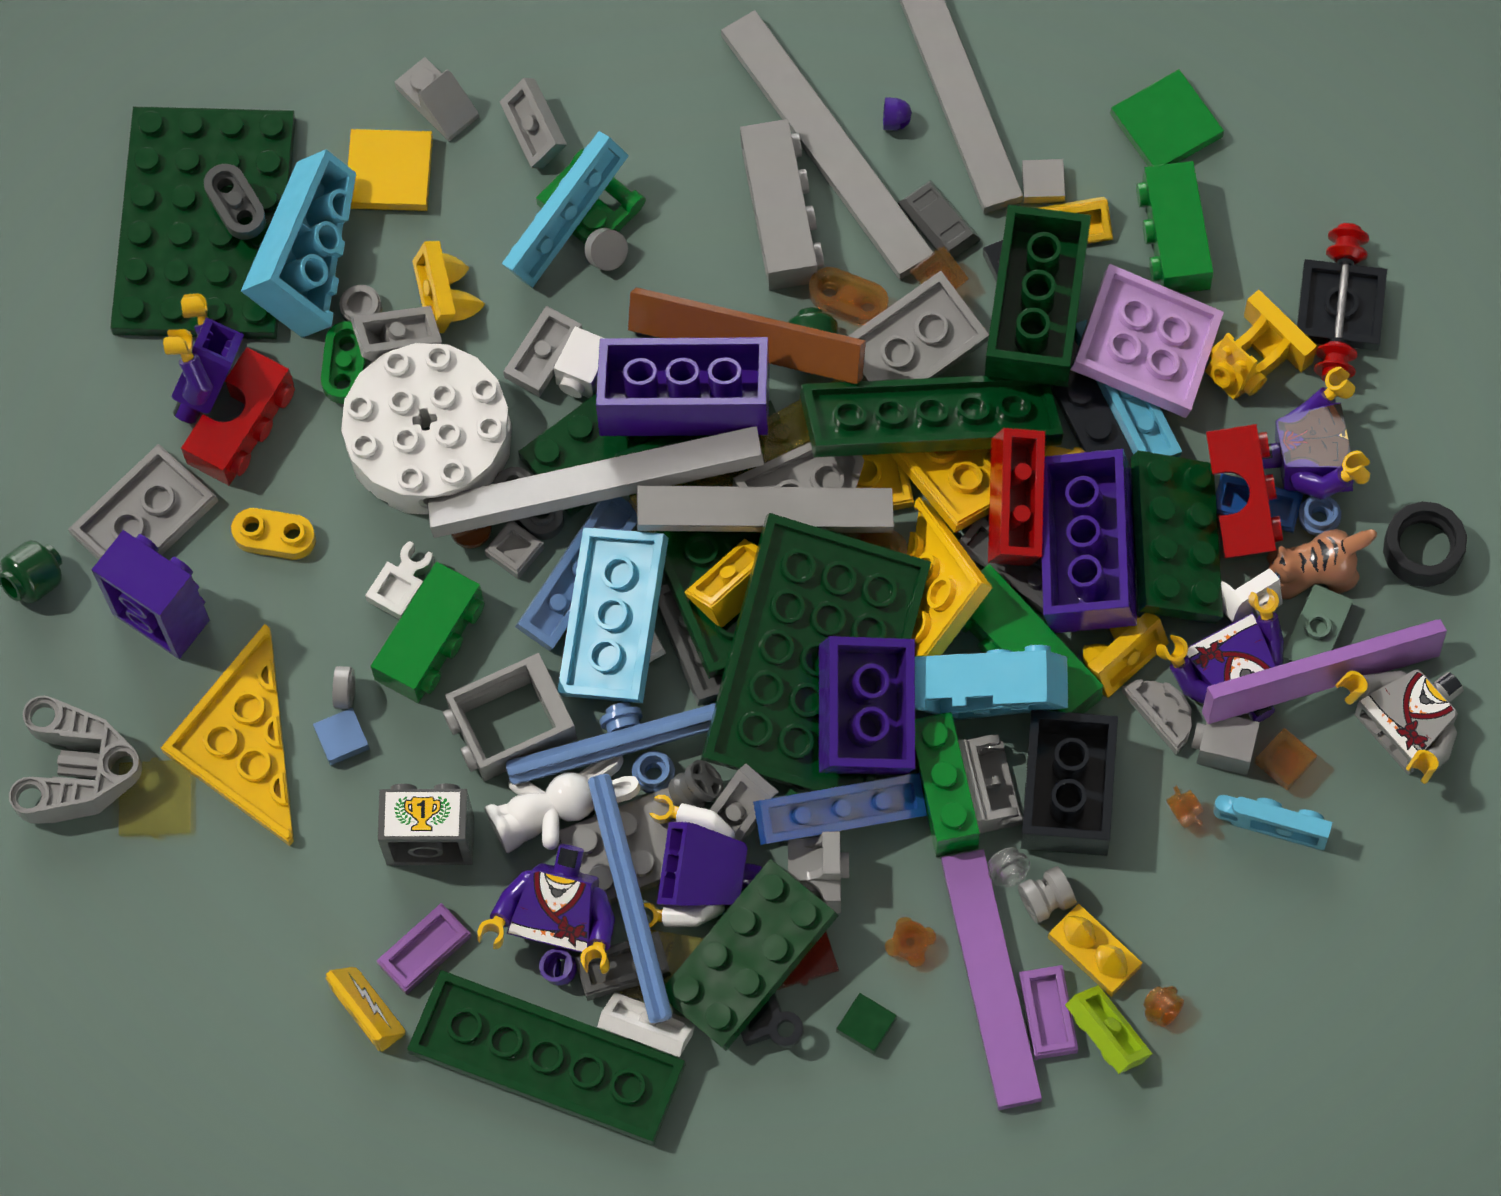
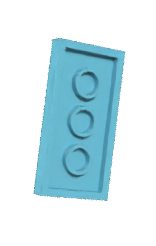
M583 527L557 690L561 696L643 703L669 539L665 534Z

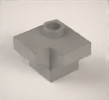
M822 832L819 836L812 838L788 840V873L836 913H841V878H849V852H840V832Z

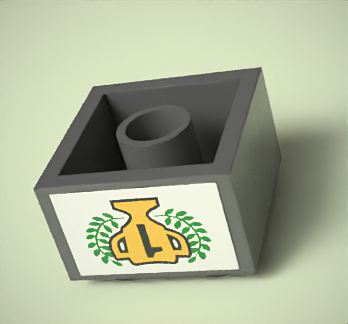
M448 783L435 785L434 789H417L416 786L411 784H395L391 786V789H379L378 842L386 864L473 865L474 813L467 789H460V786Z

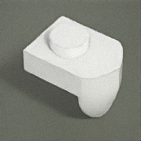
M1269 568L1236 590L1224 581H1221L1223 612L1233 623L1251 613L1257 619L1260 612L1251 607L1248 597L1251 592H1254L1258 596L1259 606L1265 605L1269 600L1267 587L1277 593L1279 607L1283 604L1280 579Z

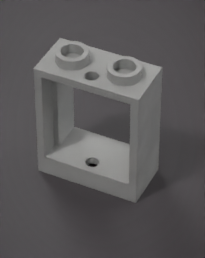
M539 653L445 695L449 709L444 711L443 715L452 735L461 733L466 746L460 748L467 767L470 772L478 769L484 782L507 772L506 762L508 760L566 745L577 740L573 721ZM531 683L553 729L486 759L465 713Z

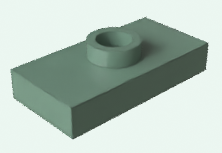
M1314 584L1283 652V663L1286 664L1333 650L1354 600Z

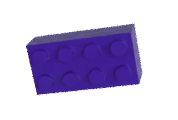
M768 337L600 338L596 394L599 436L718 435L757 426L759 435H768L770 378Z
M1123 449L1045 456L1042 537L1043 615L1054 633L1137 626L1131 467Z

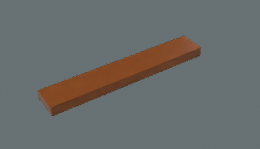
M636 287L630 292L629 331L659 338L768 337L769 364L858 384L863 378L866 340Z

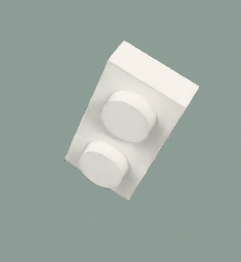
M614 992L601 1012L597 1027L608 1030L620 1037L651 1046L653 1049L680 1057L693 1035L695 1025L689 1019L673 1013L671 1019L653 1024L648 1019L645 1003Z

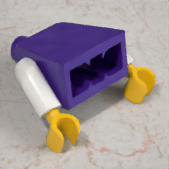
M657 795L654 797L656 802L669 805V811L665 815L659 816L655 813H649L651 818L657 823L665 824L669 822L657 904L665 906L663 909H658L652 903H643L645 908H649L653 912V920L649 923V927L652 928L657 922H663L665 927H697L722 915L726 905H732L740 896L742 889H745L762 867L746 863L748 849L746 843L735 839L734 830L716 812L684 803L678 807L673 804L668 796Z

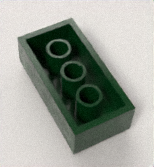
M1008 204L986 352L985 376L1068 387L1091 215Z

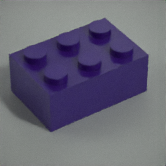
M122 530L91 570L112 614L180 659L210 621L204 607L206 602L199 595V586L192 578L193 571L180 559L172 557L169 561L157 553L159 548L147 537L138 534L135 538Z
M829 636L819 644V773L905 775L915 769V639Z

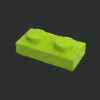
M1099 985L1075 994L1065 1004L1074 1016L1079 1028L1088 1034L1101 1051L1104 1060L1113 1066L1118 1074L1143 1064L1153 1054Z

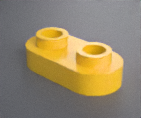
M248 508L239 512L231 525V532L236 545L249 553L297 560L309 555L316 543V535L312 524L308 519L300 515ZM250 523L259 524L258 529L254 532H247L245 530L246 526ZM296 529L300 531L299 536L294 539L286 537L290 530Z

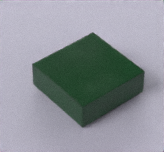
M859 993L836 1028V1033L874 1055L897 1020V1015Z

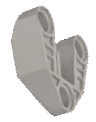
M45 695L34 697L25 705L23 720L30 733L36 739L66 747L68 750L100 752V754L61 750L57 759V774L59 776L92 778L95 780L64 777H23L17 780L11 786L9 801L16 814L22 820L38 824L56 823L100 814L140 778L142 762L136 750L105 719ZM43 707L53 709L55 711V718L50 725L38 727L32 723L33 714L38 709ZM129 756L133 759L132 769L128 773L116 775L110 771L113 764L121 757ZM29 788L38 789L41 792L42 798L37 806L26 809L19 805L18 799L24 790Z

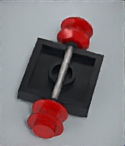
M1353 223L1340 224L1337 228L1328 232V239L1335 243V245L1327 248L1326 255L1336 263L1305 259L1303 264L1297 327L1314 343L1323 344L1316 349V355L1323 359V361L1315 364L1314 372L1321 376L1324 382L1327 373L1335 367H1342L1350 374L1349 378L1356 374V369L1348 364V362L1357 358L1358 353L1354 348L1378 351L1380 346L1387 269L1355 265L1367 259V251L1360 246L1369 242V235L1359 225Z

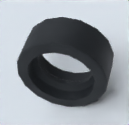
M1421 501L1405 506L1394 515L1384 537L1383 554L1388 567L1397 578L1413 586L1431 587L1442 584L1455 575L1466 552L1467 534L1462 521L1452 510L1439 503ZM1417 523L1431 524L1441 529L1447 535L1450 542V550L1446 559L1432 566L1419 565L1409 560L1403 554L1400 547V537L1404 530L1410 525Z

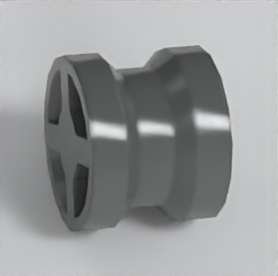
M703 760L694 761L686 768L685 773L677 774L670 780L668 785L669 794L678 807L684 803L704 808L707 802L719 797L724 789L720 774L711 764Z

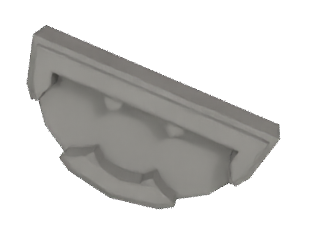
M1143 679L1135 680L1123 686L1122 693L1174 754L1177 755L1187 744L1192 728L1191 707L1183 693L1170 683L1164 682L1163 684L1156 681H1143Z

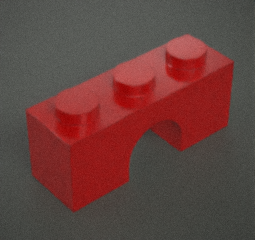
M246 347L225 379L230 397L245 405L242 413L234 420L228 422L215 421L203 414L181 447L188 465L230 486L236 475L241 476L246 471L251 461L250 453L258 441L263 442L268 437L273 426L272 419L279 408L284 409L290 403L295 391L289 368Z
M1257 424L1206 432L1212 474H1237L1247 482L1250 490L1249 500L1242 510L1234 514L1219 516L1225 558L1276 551L1275 542L1283 541L1280 516L1271 517L1269 500L1277 499L1274 476L1273 474L1265 475L1262 458L1270 457L1267 432L1258 433Z

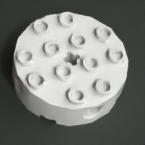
M414 343L384 353L359 373L344 400L341 432L356 478L377 498L388 502L389 506L406 514L429 515V498L450 496L465 490L490 485L494 482L498 473L503 470L510 455L512 425L508 415V406L498 379L477 357L448 344ZM430 427L429 430L423 431L424 428Z

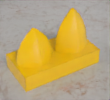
M424 241L412 261L422 307L431 306L439 333H444L451 322L465 320L474 316L485 306V303L467 292L450 289L449 284L460 280L469 270V266L457 257L442 253L440 241Z
M1144 613L1141 617L1137 616V626L1109 628L1115 639L1110 645H1084V665L1104 685L1102 694L1107 698L1157 655L1156 647L1158 644L1165 646L1169 644L1161 620L1155 614Z
M1079 903L1048 933V939L1110 997L1142 966V962Z

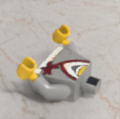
M1418 669L1408 674L1401 670L1362 675L1357 671H1349L1335 684L1336 688L1345 687L1350 691V694L1345 698V702L1348 705L1353 704L1359 697H1363L1359 700L1354 715L1408 775L1415 769H1418L1424 774L1421 782L1426 784L1433 773L1450 759L1457 736L1454 722L1458 715L1450 702L1464 692L1462 684L1452 673L1446 672L1434 683H1431Z

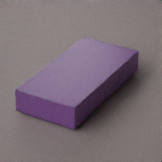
M440 903L377 960V964L408 995L471 938V934Z
M1063 965L1019 972L1034 1060L1078 1053L1072 1014L1065 1006L1069 1001Z

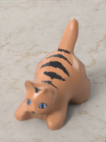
M1334 529L1324 531L1309 543L1291 548L1280 546L1276 551L1269 552L1266 558L1270 564L1269 568L1280 579L1282 599H1291L1314 584H1325L1329 590L1338 594L1351 590L1357 585L1360 578L1356 570L1358 562L1356 552L1370 545L1376 538L1377 532L1370 529L1349 536L1345 531Z

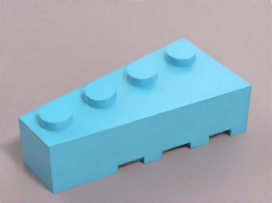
M327 149L296 163L241 289L243 294L302 338L332 326L334 313L329 310L331 298L337 294L339 278L335 277L338 258L343 256L345 241L342 240V230L344 222L349 221L356 172Z

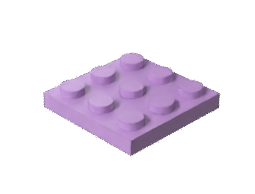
M1109 264L1104 272L1070 370L1186 418L1192 409L1224 312Z

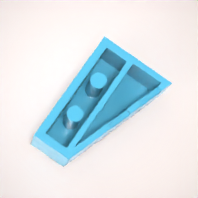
M1029 645L1025 647V651L1018 652L995 649L989 650L987 653L915 656V709L934 715L952 712L953 720L1029 713L1031 710L1047 711L1068 708L1067 657L1051 652L1050 646Z

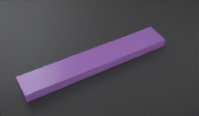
M1440 619L1208 686L1202 714L1206 722L1211 724L1336 687L1335 684L1349 671H1357L1362 675L1388 672L1439 657L1447 630Z
M984 849L942 857L941 864L998 1111L1041 1102L1042 1096Z

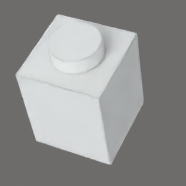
M576 326L574 327L554 366L556 385L564 393L575 398H581L582 395L590 398L597 393L600 338L603 337Z

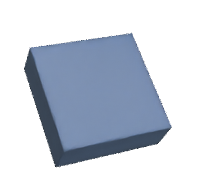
M353 708L313 724L330 766L370 749Z

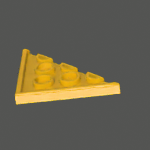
M1045 446V456L1085 452L1083 448L1074 447L1071 450L1056 446ZM991 449L890 454L954 533L989 515Z
M918 497L914 504V509L919 511L916 531L910 532L907 555L930 561L931 565L911 639H915V656H935L944 653L993 587L930 502Z
M264 624L163 744L161 750L166 756L290 846L294 839L272 634L270 627Z

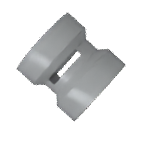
M1058 866L1045 871L1041 880L1034 881L1029 879L1018 884L1021 900L1036 924L1048 919L1051 912L1055 911L1056 908L1065 911L1076 905L1073 890Z

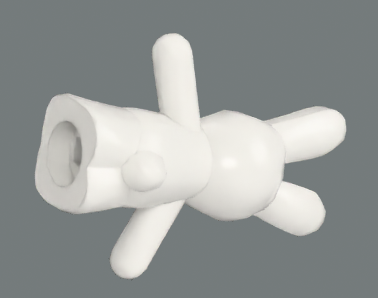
M618 756L593 763L580 773L571 772L556 776L548 785L546 791H543L529 781L513 785L509 780L508 786L517 796L513 797L507 804L499 806L490 804L485 807L490 824L505 852H512L525 841L536 837L541 832L543 846L548 850L557 848L559 845V818L565 821H578L587 817L595 809L588 780L600 774L614 775L621 768L623 757ZM624 776L612 780L617 803L632 799L640 791L639 781L634 776Z

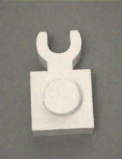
M411 541L407 542L401 549L400 558L402 562L397 567L387 561L365 595L368 603L399 620L423 583L422 580L417 578L418 575H423L430 571L434 563L433 554L429 551L421 561H411L410 557L416 550L414 543Z

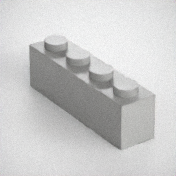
M788 119L740 127L741 148L769 291L817 283V267L824 266L821 243H813L810 231L817 229L813 205L805 206L803 194L809 193L806 169L798 170L796 158L802 157L799 133L791 134Z

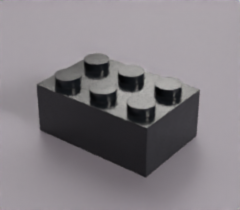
M1031 710L1021 849L1108 855L1118 716Z

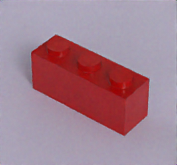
M1003 428L991 438L988 563L1030 566L1042 557L1045 431Z

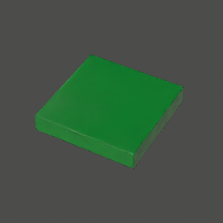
M1180 69L1114 105L1110 111L1113 119L1147 166L1179 163L1221 139L1224 134L1223 128Z

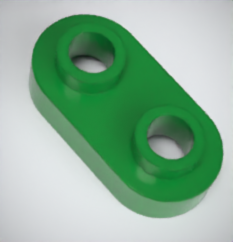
M351 321L335 324L329 329L325 338L321 385L326 397L339 404H344V400L356 378L366 368L367 359L361 355ZM345 343H353L355 345L350 351L341 349ZM346 380L350 382V385L345 389L336 387L340 381Z

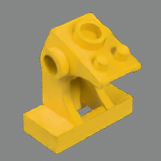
M1260 290L1256 291L1246 302L1244 318L1252 324V327L1236 341L1228 332L1212 348L1209 355L1211 361L1205 370L1214 382L1233 400L1244 393L1252 396L1258 392L1266 383V376L1286 359L1302 373L1313 363L1317 345ZM1253 347L1264 360L1257 364V360L1252 355L1249 356L1246 351Z

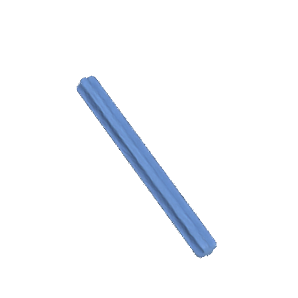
M716 703L508 760L506 762V769L509 780L513 785L708 732Z
M609 774L596 775L588 780L589 789L648 1019L653 1024L665 1022L671 1019L672 1012L611 776Z

